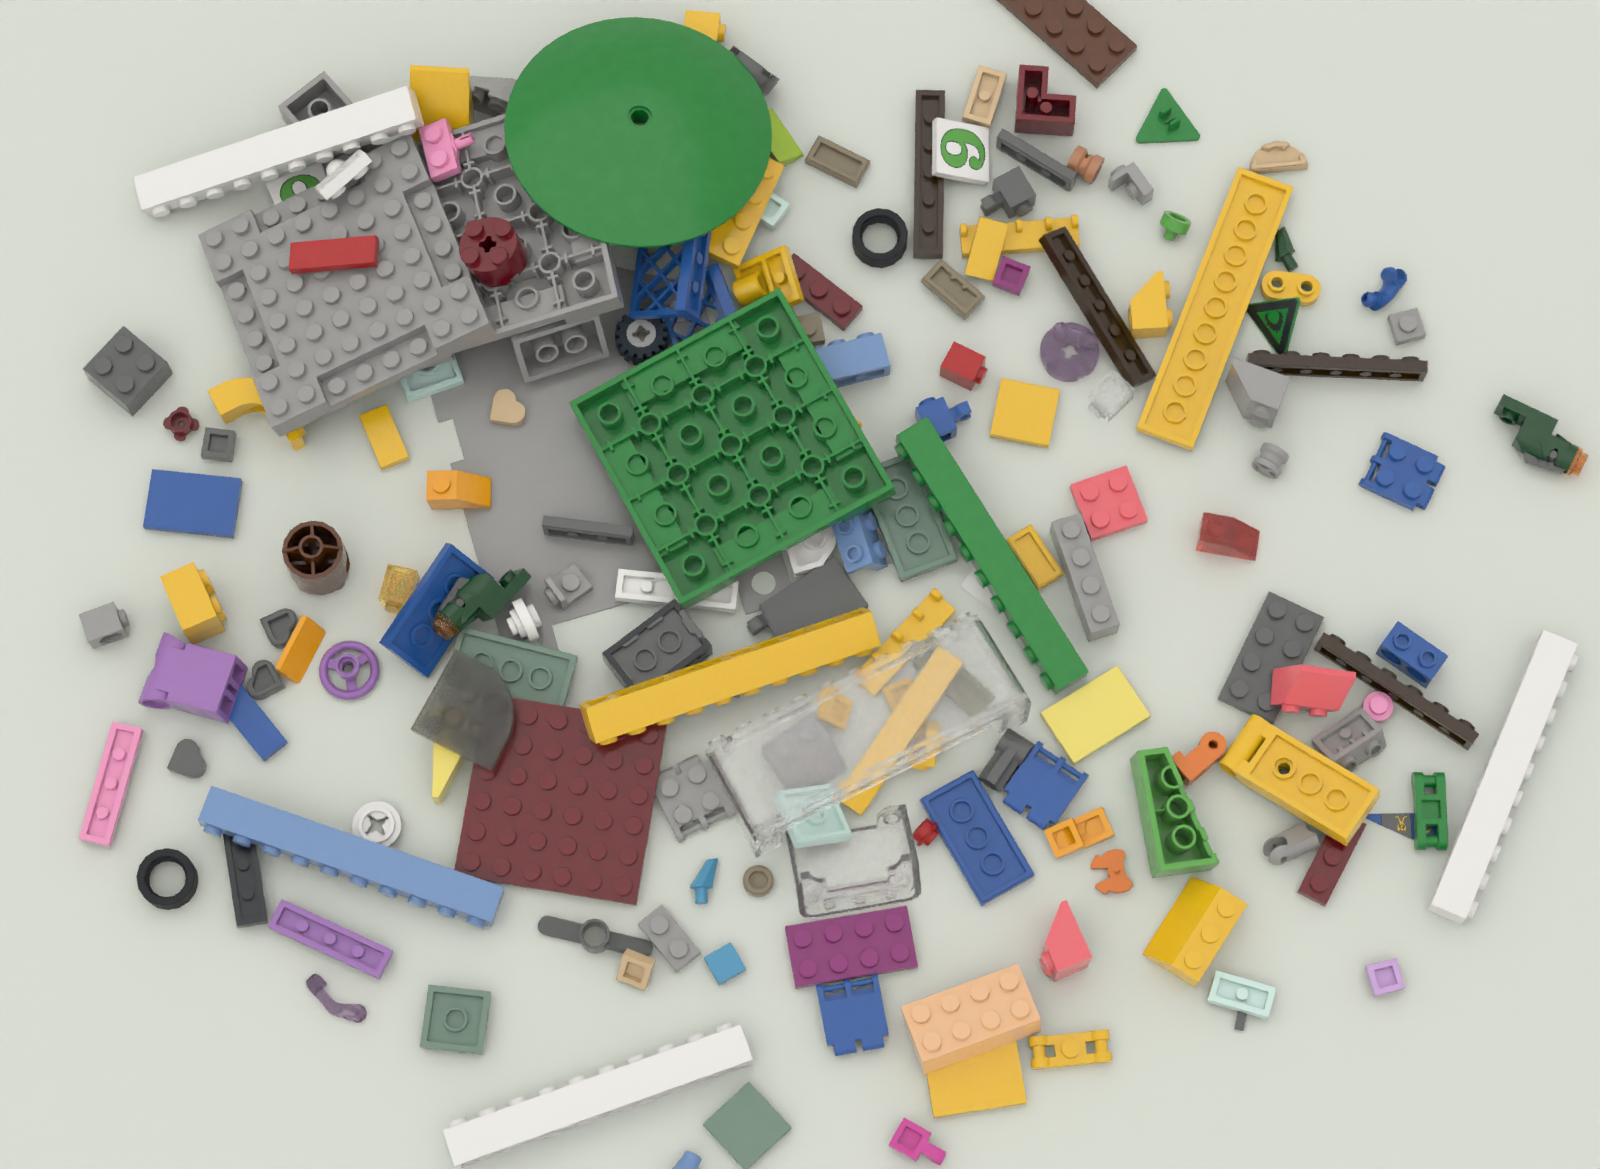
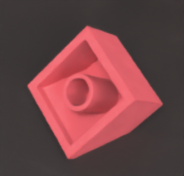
M1302 664L1273 669L1270 705L1280 706L1281 712L1299 713L1300 709L1309 710V716L1327 717V712L1340 710L1356 679V672Z
M1067 900L1062 901L1059 905L1041 953L1042 958L1039 959L1045 976L1051 975L1054 982L1088 968L1092 959V955Z

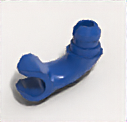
M1384 268L1380 275L1383 280L1381 289L1373 293H1364L1361 297L1363 306L1369 307L1373 311L1386 306L1407 282V274L1402 269Z

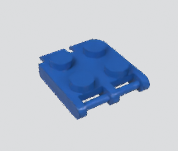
M1383 432L1381 436L1382 443L1376 455H1372L1370 459L1371 466L1365 478H1361L1359 486L1413 511L1415 506L1425 510L1435 490L1425 484L1436 487L1446 466L1436 462L1439 456L1392 434ZM1387 444H1390V447L1386 453L1385 458H1381L1386 449ZM1376 467H1379V470L1375 476L1374 481H1370L1375 472Z
M1038 741L1004 788L1007 796L1003 803L1020 815L1028 807L1031 810L1027 814L1026 819L1044 830L1049 822L1053 825L1057 823L1089 777V774L1086 772L1080 773L1065 763L1066 759L1064 757L1058 758L1043 748L1044 744ZM1038 752H1040L1056 764L1052 765L1051 763L1043 759L1041 756H1039ZM1061 767L1069 773H1071L1072 775H1074L1075 777H1077L1078 781L1074 780L1066 773L1061 771Z
M877 974L871 975L869 979L850 982V979L843 980L844 983L825 987L822 984L816 985L827 1047H834L835 1056L856 1053L855 1042L861 1041L863 1051L884 1048L883 1037L889 1036ZM873 985L871 988L852 991L854 987ZM845 989L844 993L824 996V993Z

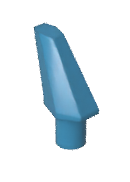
M718 858L706 860L691 883L690 889H695V904L708 903L707 889L713 888Z

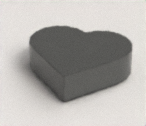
M287 608L259 619L270 643L276 648H285L298 623L297 615L294 611Z
M260 660L253 665V677L249 679L246 687L253 699L263 700L286 688L270 661Z
M184 739L177 744L167 768L172 772L196 779L204 775L207 765L202 756H200V748L197 743L192 739Z

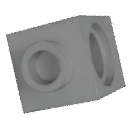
M114 602L79 614L88 643L93 649L128 637L125 627L130 626L124 609L119 610Z

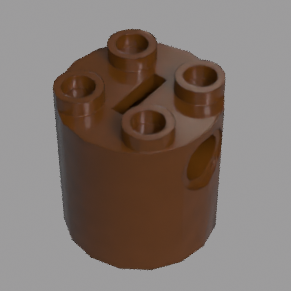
M319 521L300 523L290 530L284 539L282 554L284 563L298 588L303 592L313 595H325L343 588L345 580L349 575L350 561L342 539L336 530L328 524Z

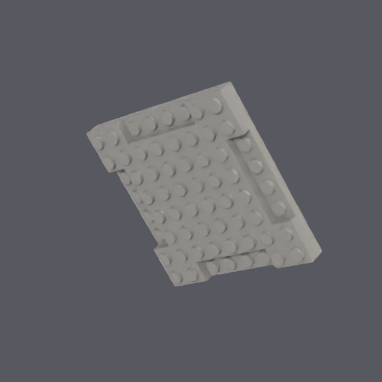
M505 114L452 130L455 138L471 132L476 143L460 149L459 162L462 170L461 173L440 182H434L458 242H460L468 222L486 217H497L507 220L511 224L527 250V263L520 275L517 273L510 279L512 282L505 286L488 287L480 283L473 276L496 333L460 351L561 320L571 324L624 307L616 266L609 245L582 236L556 222L529 197L521 186L508 158L504 132ZM416 141L427 165L422 141ZM453 354L425 368L454 360Z
M411 134L401 136L366 153L372 160L367 165L369 170L357 180L352 178L345 184L346 190L335 199L331 197L328 200L324 199L314 188L317 186L315 185L257 214H254L252 210H248L198 235L215 281L222 290L255 377L253 380L271 428L280 437L496 333L475 280L460 257L459 242L435 184L430 177L419 146ZM371 235H376L379 239L378 267L292 274L289 271L290 243Z

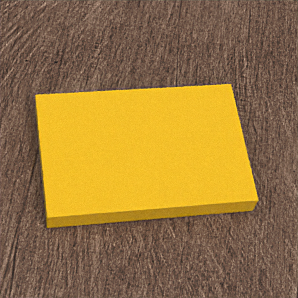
M1016 1041L926 1074L933 1118L1024 1105L1027 1103Z

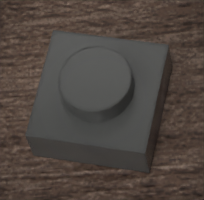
M205 427L201 450L202 459L232 463L237 436L234 430Z

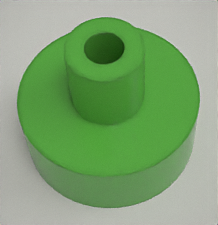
M1164 211L1160 220V224L1166 228L1163 237L1174 241L1177 233L1186 235L1191 221L1178 213Z

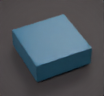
M731 942L704 957L719 986L746 971Z

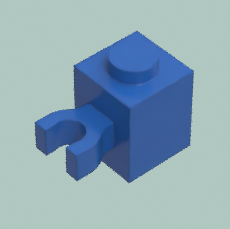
M930 397L918 404L919 406L915 409V418L919 422L928 417L944 442L956 437L957 426L955 423L971 418L970 413H972V410L967 401L949 409L944 397L938 399Z

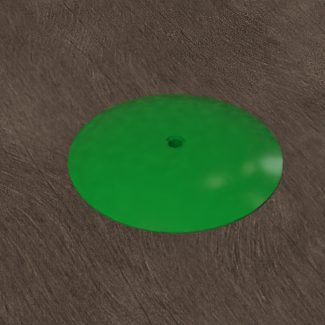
M626 17L607 19L581 26L558 37L536 54L523 69L509 96L505 113L504 132L508 158L518 181L529 197L547 215L571 231L602 243L622 247L651 248L675 245L693 240L720 227L735 216L756 192L764 177L771 152L772 128L767 103L760 87L744 64L732 52L705 34L687 26L654 18Z

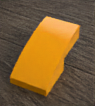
M1103 807L1075 819L1070 818L1044 830L1056 859L1086 849L1115 836Z

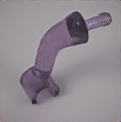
M313 974L307 979V988L331 1015L356 1023L366 1018L367 1011L363 1005L343 1004L333 1000L323 989L328 984L318 974Z

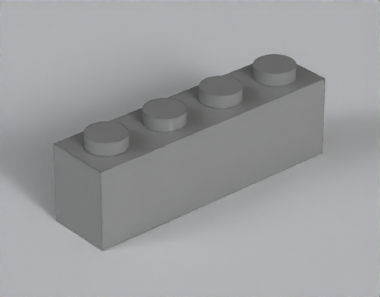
M1081 513L1052 521L1050 534L1088 642L1117 634L1120 623Z

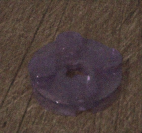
M1074 322L1056 323L1044 335L1040 345L1039 355L1046 368L1045 370L1050 376L1063 382H1074L1079 378L1088 376L1093 372L1098 362L1100 353L1098 338L1095 333L1081 324ZM1073 346L1078 354L1072 355L1070 359L1066 358L1065 352L1062 351L1063 347Z

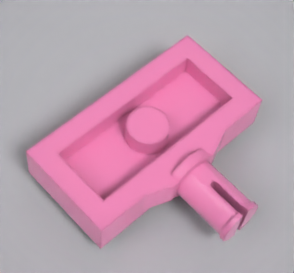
M446 118L419 128L431 179L437 183L461 173L462 170L459 162L460 149L476 143L473 134L469 132L455 138L452 134L450 123Z

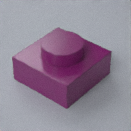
M1003 256L992 286L1020 296L1031 266Z

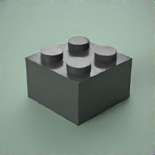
M125 326L83 368L89 381L132 417L173 374L168 362Z

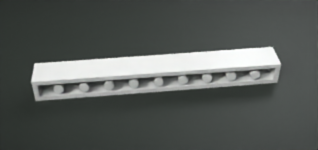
M404 86L135 176L133 179L141 210L153 217H163L170 214L172 209L178 207L190 208L197 205L199 200L205 198L217 199L224 196L226 191L232 189L244 190L252 186L251 183L259 180H275L281 173L287 171L299 172L304 170L308 164L314 162L326 163L333 160L335 155L341 153L352 154L368 144H383L389 140V137L398 134L400 136L413 134L416 132V128L424 126L416 93L408 86Z
M1544 629L1538 636L1426 910L1458 924H1462L1467 917L1472 919L1479 903L1474 900L1478 889L1484 890L1490 876L1489 873L1485 872L1489 861L1495 863L1501 846L1497 845L1500 834L1506 835L1511 825L1512 818L1508 817L1511 807L1517 808L1524 791L1519 789L1522 780L1528 781L1535 764L1530 762L1533 753H1539L1544 744L1546 736L1541 735L1545 724L1551 725L1557 709L1552 707L1556 697L1562 698L1568 682L1563 680L1567 670L1573 671L1579 655L1574 653L1578 645L1577 643Z
M733 1023L721 1025L715 1029V1034L706 1037L703 1033L693 1035L686 1039V1044L675 1047L674 1044L662 1046L656 1050L657 1054L645 1058L644 1054L634 1056L627 1060V1065L616 1068L615 1065L603 1067L597 1070L598 1075L586 1079L585 1075L572 1078L567 1081L568 1086L557 1090L555 1086L544 1088L537 1092V1097L526 1100L525 1096L513 1099L508 1102L509 1107L498 1111L496 1107L478 1112V1118L467 1121L466 1118L451 1121L448 1123L449 1128L442 1131L453 1164L456 1169H461L753 1065V1058L741 1024L734 1026Z

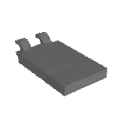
M834 556L826 561L824 566L812 570L760 604L759 608L762 614L749 620L747 628L755 636L769 627L776 637L862 607L867 609L868 603Z

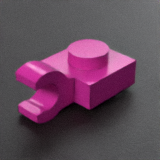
M903 1118L888 1144L890 1148L915 1162L920 1154L940 1166L946 1156L944 1150L928 1142L932 1135L931 1132L906 1118Z

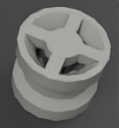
M1265 442L1260 448V456L1254 458L1251 465L1260 474L1271 479H1277L1281 473L1280 467L1282 464H1286L1289 455L1280 447Z

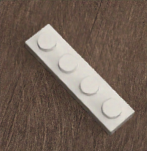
M618 569L615 601L666 606L672 600H677L663 573ZM739 581L689 608L736 613Z

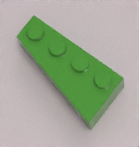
M1168 747L1138 750L1130 758L1151 877L1158 878L1212 870L1220 862L1216 853H1213L1210 847L1208 835L1204 827H1201L1195 813L1194 804L1187 796L1182 785L1184 782Z

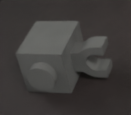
M1018 166L993 179L992 191L994 194L982 198L980 208L985 217L1001 207L1009 219L1016 215L1021 217L1028 214L1033 209V206H1035L1036 194Z

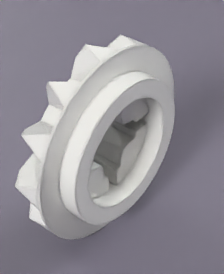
M374 801L363 805L356 812L352 822V830L355 836L388 847L392 846L400 836L402 822L393 806L385 802ZM370 816L376 819L377 822L385 821L382 825L383 832L385 833L384 836L377 831L372 833L369 831L372 829Z

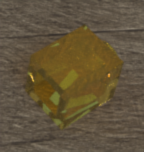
M391 564L387 565L379 594L380 603L385 607L386 611L395 614L400 612L420 581L418 571Z

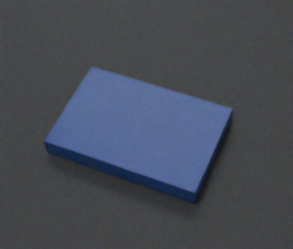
M152 469L143 527L146 530L234 538L243 481L241 478Z

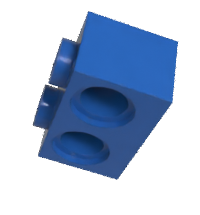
M1397 621L1375 653L1425 689L1448 658V655L1399 621Z

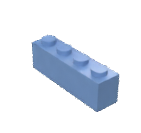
M866 332L858 335L857 339L849 341L838 339L830 342L828 346L817 349L814 347L837 388L890 375L891 365L881 333Z

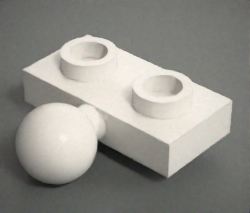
M360 149L346 161L341 159L332 160L326 168L327 177L314 188L324 199L328 200L330 197L335 199L346 190L345 184L352 178L357 180L369 170L367 165L372 160Z

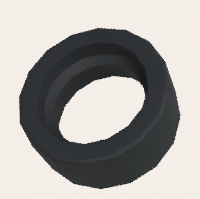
M876 208L866 211L857 219L853 226L852 246L855 255L861 262L871 267L884 268L894 265L902 258L907 248L908 231L905 222L897 213L889 209ZM876 223L891 226L897 234L895 247L885 253H874L868 250L862 240L865 229Z
M169 848L155 850L147 855L139 865L136 876L138 889L143 897L156 908L165 910L180 908L188 903L196 893L199 882L197 870L191 860L179 850ZM162 862H175L185 871L186 880L184 887L174 896H159L150 887L149 878L155 866Z

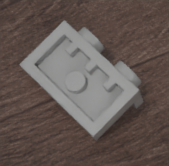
M1362 707L1312 739L1313 747L1320 754L1350 772H1353L1357 766L1369 758L1376 757L1386 748L1383 729Z

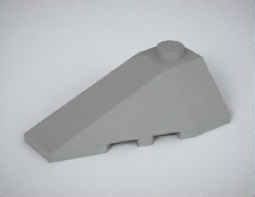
M470 76L473 109L492 117L505 114L509 96L517 80L513 78Z

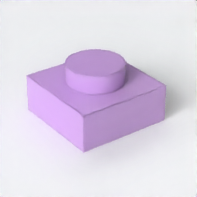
M1396 958L1365 967L1373 997L1405 989Z

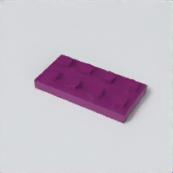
M907 906L785 926L795 989L839 982L846 979L868 977L873 974L880 975L918 968Z

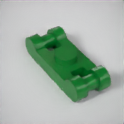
M1412 772L1414 849L1425 850L1426 847H1436V850L1446 851L1448 848L1445 774L1444 772H1434L1433 775H1424L1423 772ZM1424 787H1433L1434 794H1425ZM1426 827H1436V835H1426Z

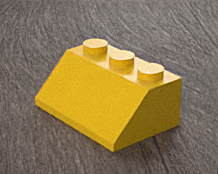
M1191 877L1142 955L1195 988L1243 913L1247 903L1219 886Z

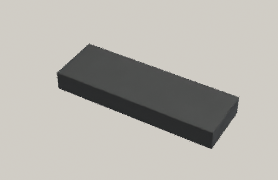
M1002 128L997 136L996 148L1066 191L1072 190L1077 178L1075 171Z
M543 515L542 528L545 535L628 546L634 543L635 534L633 526Z

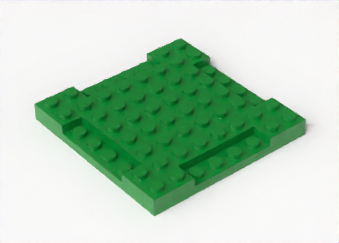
M780 288L569 402L684 610L737 582V577L841 520L844 523L896 494L893 483Z

